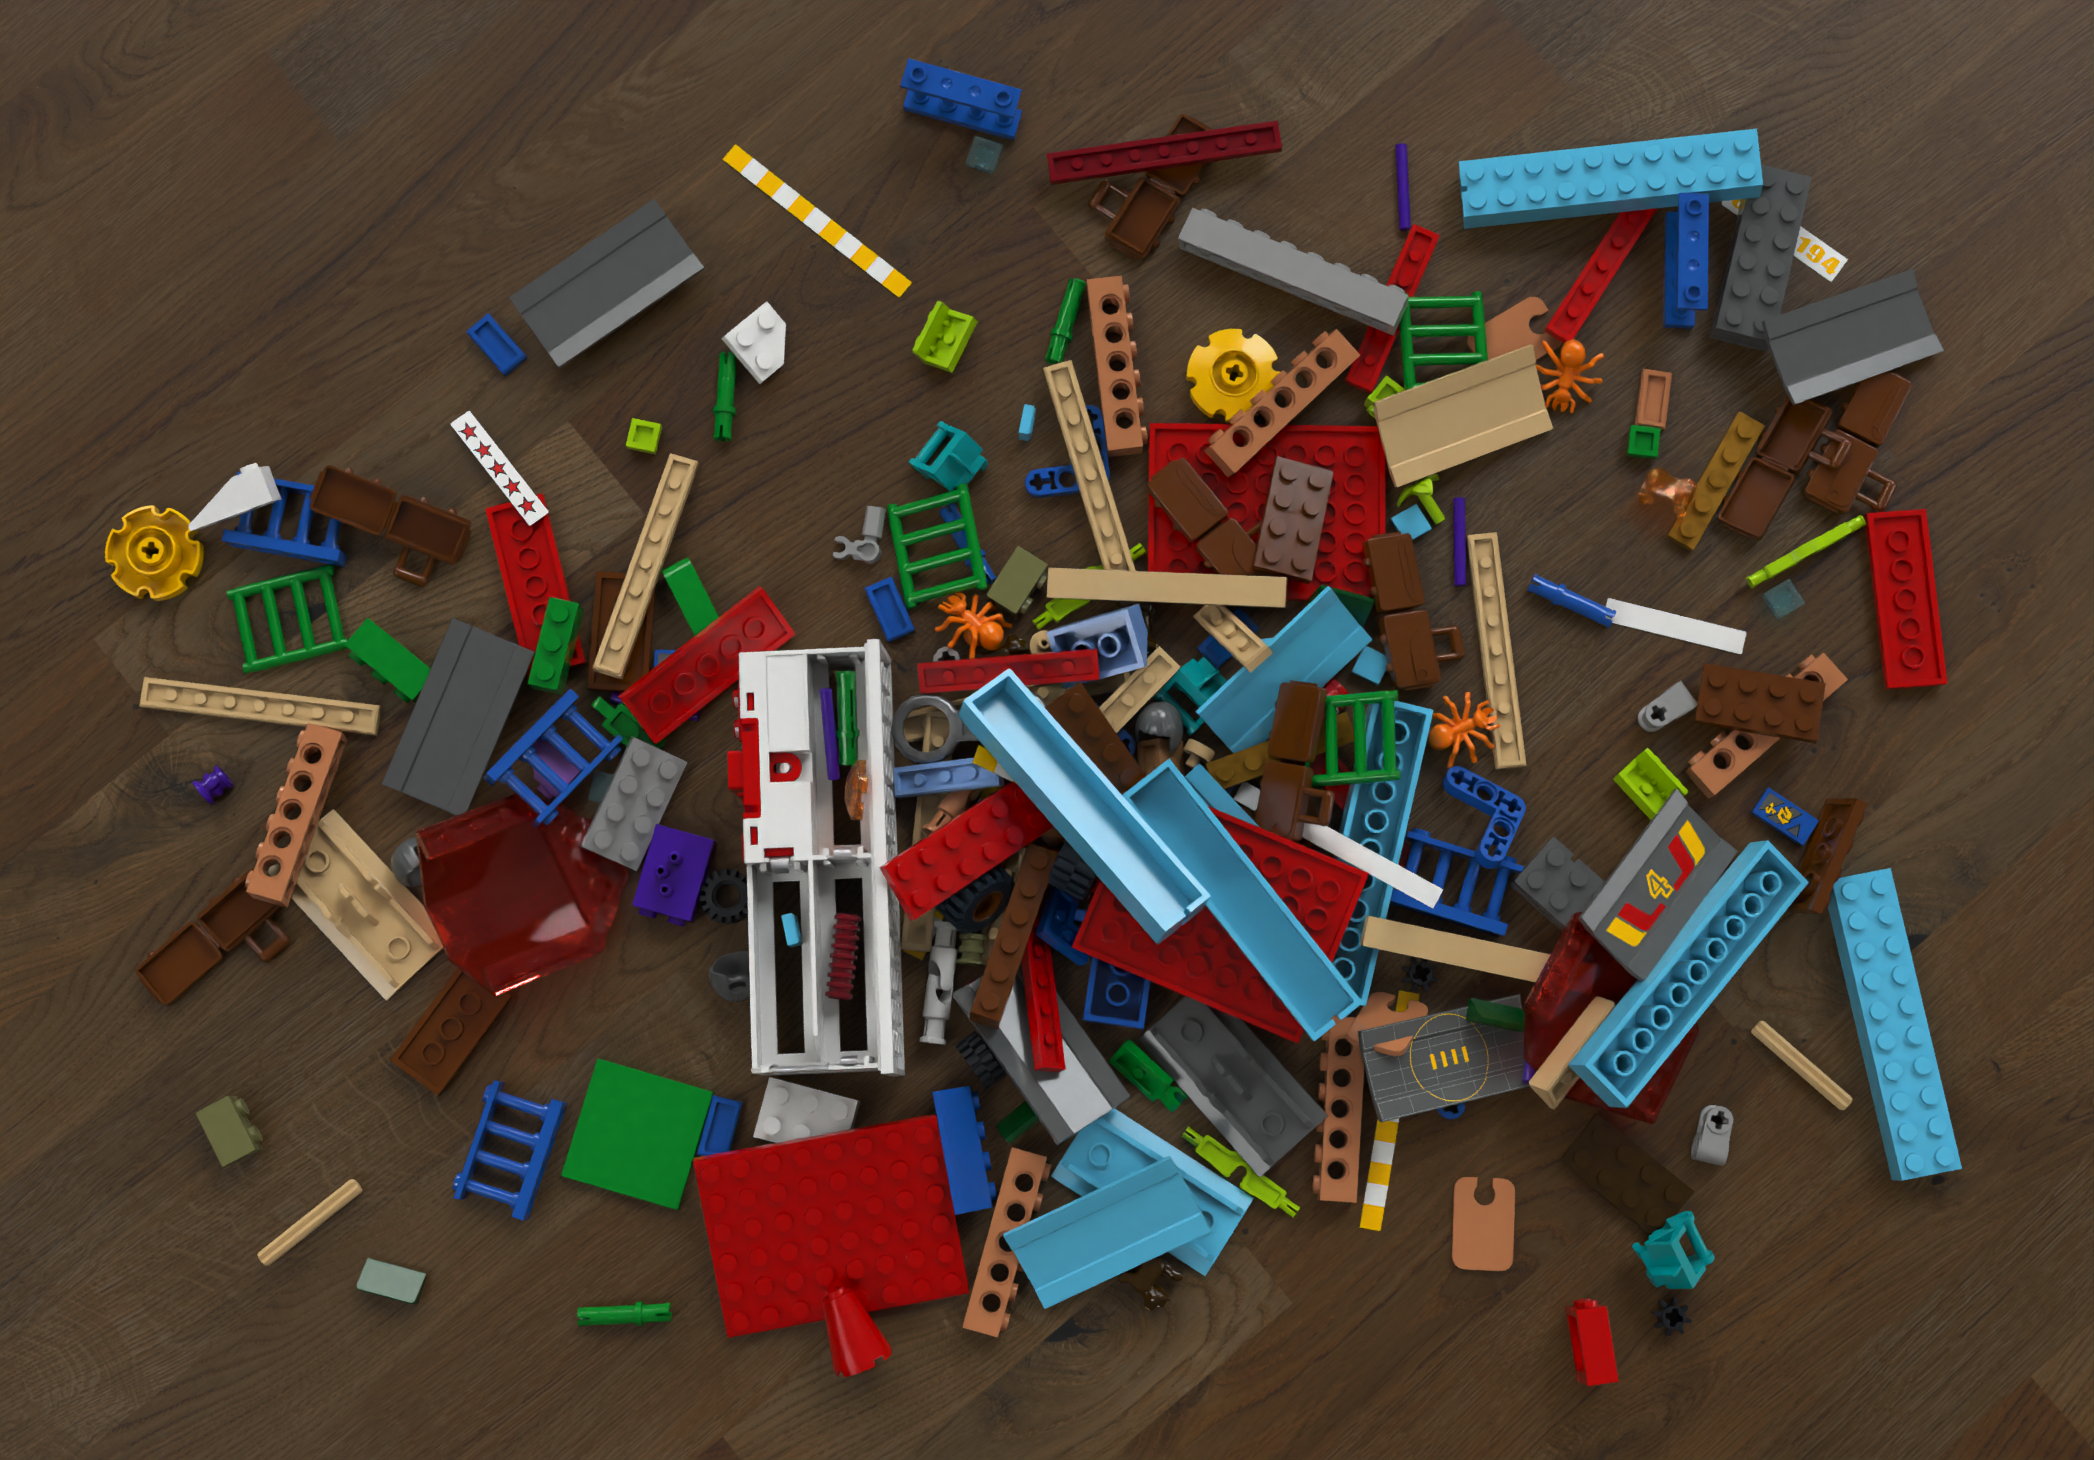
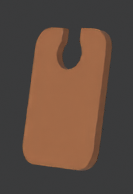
M1526 298L1485 323L1488 360L1531 344L1534 346L1535 359L1537 361L1548 354L1542 346L1543 341H1546L1553 351L1561 346L1562 342L1548 333L1535 334L1530 330L1529 321L1533 317L1542 316L1549 311L1540 298ZM1468 336L1467 345L1472 353H1476L1474 336Z
M1375 992L1370 995L1366 1006H1363L1348 1029L1347 1040L1351 1044L1359 1046L1358 1031L1427 1016L1428 1007L1423 1003L1409 1000L1406 1011L1394 1012L1388 1007L1393 1005L1396 995L1386 992ZM1413 1036L1373 1045L1374 1051L1390 1056H1401L1412 1043Z
M1461 1177L1455 1182L1453 1189L1452 1261L1458 1268L1466 1270L1506 1271L1513 1263L1515 1187L1507 1179L1492 1178L1494 1199L1488 1205H1480L1474 1198L1478 1177Z

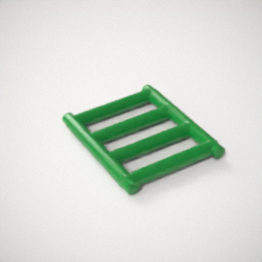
M1481 291L1473 292L1471 296L1408 297V305L1399 323L1405 390L1424 384L1416 383L1415 366L1475 365L1488 360L1484 305ZM1472 308L1473 324L1411 326L1410 309ZM1474 336L1476 353H1413L1412 337Z
M966 483L957 485V490L897 506V504L887 505L901 585L908 610L916 608L917 603L975 587H977V590L988 588ZM959 501L961 519L903 534L900 518ZM965 530L968 547L909 563L906 546ZM967 559L971 560L974 576L915 591L912 574Z
M332 564L239 586L226 591L229 600H233L246 663H243V672L245 674L348 649L344 644L349 639L344 637L331 575H334V566ZM320 579L333 641L316 645L302 583ZM291 586L304 648L287 652L273 590ZM262 593L275 655L258 659L245 597Z
M1397 690L1326 696L1324 707L1326 774L1313 775L1311 787L1385 782L1401 779L1400 769H1396L1394 701H1398ZM1382 703L1384 769L1367 771L1365 705ZM1353 706L1355 772L1338 773L1336 707Z

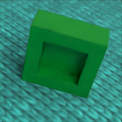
M1631 425L1628 431L1626 456L1655 460L1658 457L1660 428Z

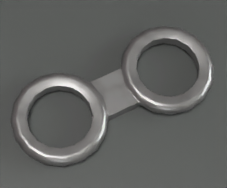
M1029 690L1043 706L1047 705L1041 696ZM923 693L911 696L899 706L893 716L891 733L894 745L904 757L914 763L928 764L941 762L954 753L960 742L979 740L958 717L959 711H957L954 705L937 694ZM924 705L935 706L941 709L948 717L950 724V733L945 744L938 750L931 752H921L912 748L907 742L903 731L904 723L909 713L917 707Z

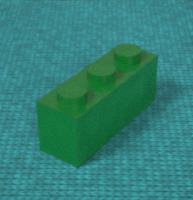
M549 597L528 680V685L533 689L563 696L584 609L579 603Z
M367 617L344 644L351 650L348 656L361 667L365 663L374 669L371 675L383 685L388 681L396 687L393 693L408 704L412 700L416 703L431 668Z

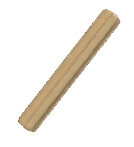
M1759 1021L1755 1024L1751 1033L1839 1110H1845L1851 1104L1853 1099L1849 1094L1766 1022Z
M355 1179L347 1181L258 1252L257 1255L260 1261L265 1266L274 1263L362 1192L360 1184Z

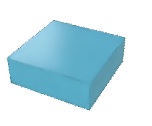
M1024 404L1019 428V440H1031L1036 416V408L1032 405Z
M1417 504L1390 519L1396 531H1401V534L1409 533L1412 541L1432 529Z
M1365 646L1351 673L1378 686L1386 670V655Z
M793 913L781 915L787 945L791 948L801 946L803 941L798 917Z

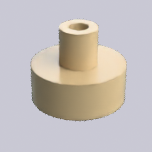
M1047 630L1039 631L1032 636L1030 640L1031 654L1052 652L1046 633L1048 632Z
M1189 739L1183 748L1190 755L1185 764L1192 769L1200 761L1204 763L1211 762L1215 754L1209 747L1193 739Z

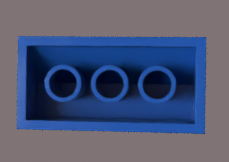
M971 1086L932 1092L955 1215L992 1208V1201L997 1200L995 1183H988L986 1173L987 1170H992L989 1152H983L981 1140H985L986 1135L983 1121L977 1122L975 1110L981 1109L978 1092H971Z

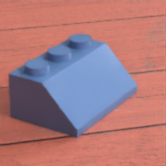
M1139 604L1063 625L1046 632L1052 652L1098 648L1100 679L1147 666L1148 632ZM1096 680L1063 682L1062 685L1064 689L1073 687L1078 682L1085 684Z

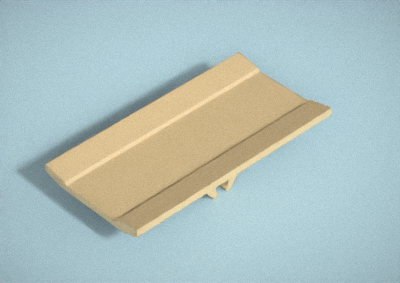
M1530 344L1373 402L1382 446L1395 487H1400L1553 429L1545 407L1535 365L1536 359L1533 345Z
M334 809L319 820L291 898L386 1001H389L406 982L436 954L450 944L454 937L414 894L395 878L394 873ZM276 864L269 868L268 873L271 877L276 876L280 872L281 865Z

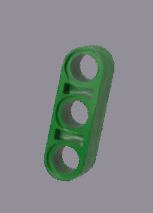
M689 557L662 570L694 636L719 618Z

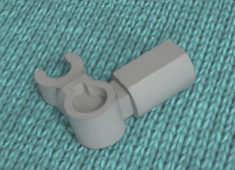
M866 506L862 536L865 539L863 541L855 540V542H850L844 536L835 537L837 543L845 544V550L841 553L833 552V557L838 560H845L851 556L854 560L864 561L867 564L878 562L882 556L878 540L882 539L886 509Z

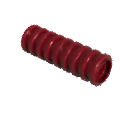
M837 913V915H834V919L837 922L833 924V929H836L835 934H832L834 943L831 944L833 953H830L829 956L832 958V963L828 965L831 968V972L827 974L830 977V982H826L829 991L825 992V996L831 999L849 1000L853 999L850 990L854 989L851 981L855 979V975H852L853 970H856V966L853 963L857 960V956L854 954L855 951H858V946L855 945L856 941H859L857 932H860L858 922H861L862 918L858 915Z

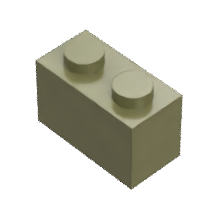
M1017 546L987 592L986 601H991L993 605L1015 619L1018 618L1020 613L1025 615L1034 601L1030 597L1036 588L1041 590L1048 580V564Z
M228 1095L196 1112L222 1167H232L263 1150L260 1144L263 1141L262 1135L255 1125L251 1126L247 1118L249 1109L242 1098L238 1099L237 1096Z

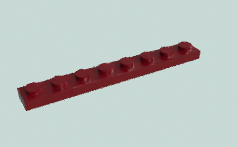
M1278 120L1047 153L1050 183L1055 185L1282 152V143Z

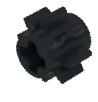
M1411 957L1410 962L1412 966L1401 967L1402 971L1407 972V978L1401 982L1412 984L1411 992L1413 993L1418 989V986H1422L1423 990L1428 992L1429 986L1427 983L1438 982V979L1433 976V971L1438 968L1437 965L1430 967L1427 964L1428 960L1422 959L1421 962L1417 963L1416 958ZM1416 966L1419 970L1424 969L1427 975L1423 976L1424 982L1420 978H1413Z
M1674 1297L1671 1298L1670 1304H1666L1665 1301L1659 1299L1658 1303L1661 1307L1657 1311H1651V1314L1657 1317V1322L1653 1325L1654 1328L1664 1326V1333L1667 1336L1672 1334V1329L1683 1334L1682 1326L1684 1323H1691L1692 1321L1686 1318L1685 1311L1689 1307L1687 1305L1678 1307V1300ZM1671 1312L1676 1314V1321L1665 1319V1314Z

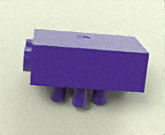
M656 824L632 903L634 907L639 908L638 914L656 919L657 914L668 916L667 922L685 927L686 922L694 924L700 904L701 886H704L705 879L708 877L717 842L709 838Z

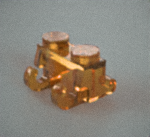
M1663 468L1651 469L1641 487L1639 503L1644 505L1645 503L1652 504L1654 498L1651 496L1656 494L1672 500L1673 513L1677 514L1678 518L1683 519L1689 504L1694 498L1697 484L1690 478L1680 480L1669 476V473Z

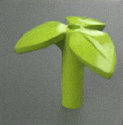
M1438 474L1418 479L1414 484L1405 488L1398 499L1397 507L1399 508L1401 503L1409 496L1416 495L1434 523L1442 522L1445 517L1431 496L1433 494L1432 481L1440 480Z

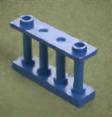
M908 58L900 88L908 89L903 105L905 111L1015 140L1022 117V110L1017 109L1022 89Z
M1679 193L1678 212L1667 211L1665 214L1663 328L1693 329L1695 326V310L1707 311L1709 194Z
M274 478L282 500L273 503L267 532H264L263 536L252 534L253 530L250 527L254 510L241 514L239 524L235 526L234 531L228 529L223 531L222 541L230 547L345 567L347 555L339 550L337 545L341 521L330 517L325 542L321 543V546L310 545V540H308L314 511L310 508L312 501L310 497L314 489L313 485ZM288 492L305 495L296 537L292 538V541L281 539L282 536L279 535Z
M571 688L511 747L483 778L491 786L497 781L501 784L505 782L539 814L532 824L535 828L542 822L547 826L559 814L556 808L604 759L610 762L622 750L618 745L623 737L618 735L610 743L576 711L577 707L574 704L579 696ZM561 717L565 721L568 719L602 751L590 764L555 732L557 728L554 724ZM540 738L544 742L547 740L581 772L569 785L534 753L536 749L533 745ZM519 759L523 763L526 761L560 793L549 806L513 774L515 771L511 767Z
M1413 828L1412 832L1407 831L1404 840L1412 842L1405 869L1416 874L1424 846L1441 851L1432 884L1441 889L1444 887L1453 855L1470 861L1458 904L1454 903V907L1442 904L1443 899H1441L1440 895L1434 908H1431L1398 889L1392 890L1390 904L1495 937L1505 936L1508 924L1500 922L1499 910L1510 873H1521L1524 866L1516 864L1517 859L1505 855L1504 859L1496 867L1498 872L1487 912H1483L1482 916L1471 913L1472 908L1469 907L1481 867L1475 857L1476 851L1430 838L1431 833L1422 829Z
M494 1080L493 1084L488 1085L485 1089L482 1101L486 1104L462 1173L458 1172L454 1179L452 1190H455L453 1198L462 1200L466 1198L467 1192H471L508 1204L510 1209H513L511 1217L528 1220L568 1103L551 1099L550 1104L541 1105L502 1092L505 1082ZM501 1104L540 1117V1121H543L540 1133L536 1132L533 1135L493 1122L492 1119L497 1105ZM490 1133L530 1146V1150L534 1151L530 1163L525 1162V1164L482 1151L487 1134ZM479 1162L519 1175L520 1179L524 1180L520 1192L511 1193L472 1180L477 1163Z

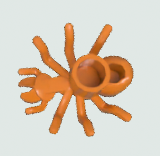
M1576 339L1566 341L1561 348V357L1559 359L1548 343L1543 341L1542 346L1556 364V370L1546 369L1535 364L1536 369L1544 375L1559 377L1549 383L1540 384L1541 390H1548L1559 384V389L1547 397L1545 407L1548 408L1551 399L1554 398L1552 401L1553 410H1556L1557 405L1560 403V411L1564 412L1568 408L1570 401V413H1573L1575 401L1568 391L1571 387L1587 403H1591L1592 399L1580 389L1574 380L1587 384H1601L1603 381L1601 378H1587L1580 376L1582 371L1592 368L1596 362L1603 359V353L1598 354L1590 362L1581 366L1585 360L1586 353L1580 341Z
M962 592L955 593L957 596H949L947 598L948 603L943 601L942 605L938 606V609L945 613L957 615L958 617L949 616L942 625L935 628V632L938 633L945 630L952 622L965 624L956 630L947 648L952 649L960 635L964 632L963 638L970 645L969 659L975 658L976 647L983 646L991 651L999 649L1004 636L1002 627L1012 628V624L1005 622L1003 615L1000 613L989 617L984 616L988 610L990 612L997 610V606L993 605L991 601L976 614L979 599L977 594L972 596L971 611L966 610V596Z
M1466 692L1464 696L1463 717L1460 719L1456 705L1450 701L1448 696H1443V701L1451 709L1454 718L1449 719L1441 713H1433L1432 719H1439L1446 724L1435 725L1429 731L1427 744L1433 750H1444L1450 745H1454L1447 763L1448 769L1453 767L1460 743L1463 740L1469 748L1472 763L1477 762L1475 746L1470 740L1468 733L1482 740L1489 749H1494L1495 745L1489 741L1487 736L1474 730L1475 727L1491 731L1500 727V724L1489 726V724L1494 723L1497 719V716L1487 717L1494 711L1493 708L1487 707L1481 711V707L1489 704V700L1478 704L1473 718H1468L1471 694Z

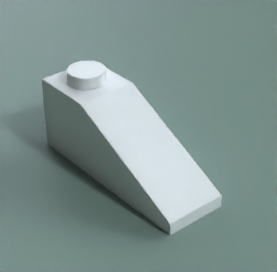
M254 463L240 468L241 474L232 477L188 525L190 531L206 528L282 500L269 466L258 467V464Z

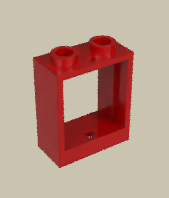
M1591 1298L1573 1300L1574 1306L1565 1307L1577 1382L1587 1386L1619 1382L1607 1306L1598 1304L1597 1300H1591Z

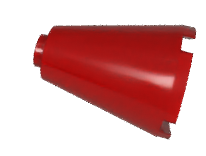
M840 1285L826 1292L827 1297L823 1299V1308L835 1375L839 1377L841 1372L843 1377L856 1375L875 1367L874 1360L880 1356L883 1357L884 1361L888 1359L892 1354L891 1345L852 1289H844V1286Z

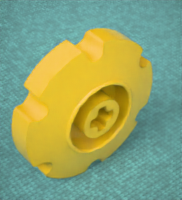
M1224 329L1209 335V346L1202 347L1197 345L1191 354L1186 374V380L1192 381L1196 385L1190 389V397L1197 408L1210 418H1213L1216 414L1224 415L1225 423L1231 424L1228 420L1240 409L1246 412L1252 406L1250 400L1262 389L1265 392L1270 390L1274 386L1270 381L1280 373L1272 368L1278 359L1273 348L1257 334H1254L1250 339L1244 338L1241 329ZM1232 372L1238 373L1235 381L1229 379ZM1255 413L1253 419L1257 418L1259 414Z
M153 505L137 508L122 517L124 522L123 528L121 530H111L105 547L106 563L116 567L115 571L111 574L115 583L121 589L139 599H142L146 593H150V598L155 601L171 599L187 590L186 579L190 576L198 577L204 560V546L199 541L193 540L198 530L190 531L188 525L191 521L171 508H167L164 513L160 514L159 509ZM157 549H158V550H159V553H158V554H153V556L151 557V556H150V555H151V552L154 553V552H156Z

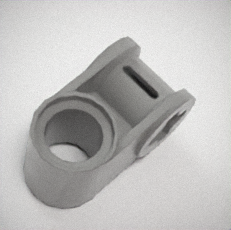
M1679 681L1661 693L1657 699L1639 712L1638 723L1647 732L1658 731L1674 719L1677 720L1695 708L1697 702L1683 682ZM1656 712L1659 717L1653 720L1650 715Z
M1709 1105L1701 1110L1696 1135L1691 1148V1158L1693 1160L1724 1166L1726 1163L1733 1125L1732 1113L1727 1108ZM1712 1115L1721 1117V1123L1711 1121Z

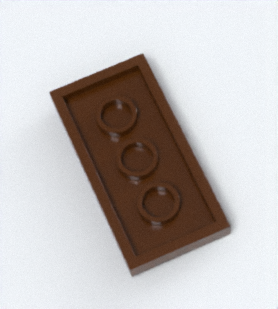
M1278 456L1275 458L1252 564L1253 570L1279 577H1287V579L1306 584L1312 581L1334 471Z
M596 571L588 690L624 692L650 671L656 586L623 679L595 672L593 665L627 573Z
M1704 663L1694 723L1816 744L1826 683Z
M1857 798L1826 799L1818 818L1819 822L1813 830L1797 869L1809 883L1788 907L1787 911L1791 913L1822 915L1823 911L1828 907L1831 899L1830 893L1834 883L1841 876V866L1845 856L1852 849V839L1857 827L1863 822L1867 803Z
M462 961L391 1057L390 1061L436 1095L441 1096L513 996L472 966Z

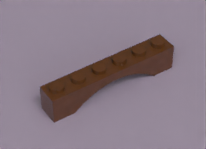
M1029 843L970 1011V1021L999 1029L1023 954L1046 893L1049 874L1058 856V852Z

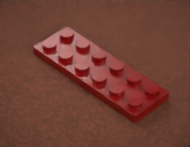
M543 493L536 495L548 510ZM511 502L485 508L519 646L536 652L549 597L571 601L549 512L530 526ZM579 633L570 668L587 664ZM532 660V663H531V665H530V668H529V670H528V672H527V678H528V679H529V676H530V672H531L533 660Z
M1926 509L1867 513L1864 515V519L1866 522V537L1885 690L1946 685L1948 683Z
M758 586L618 697L650 740L657 744L739 679V653L775 651L792 638L795 632L765 590Z
M1010 781L879 868L909 920L912 921L1054 826L1016 783Z

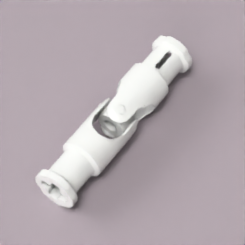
M934 921L936 936L935 944L931 947L929 976L923 1009L925 1025L923 1036L920 1037L919 1042L946 1045L947 1040L944 1039L946 1020H949L953 977L958 952L955 949L957 929L950 922ZM937 989L943 990L939 1000L936 994Z

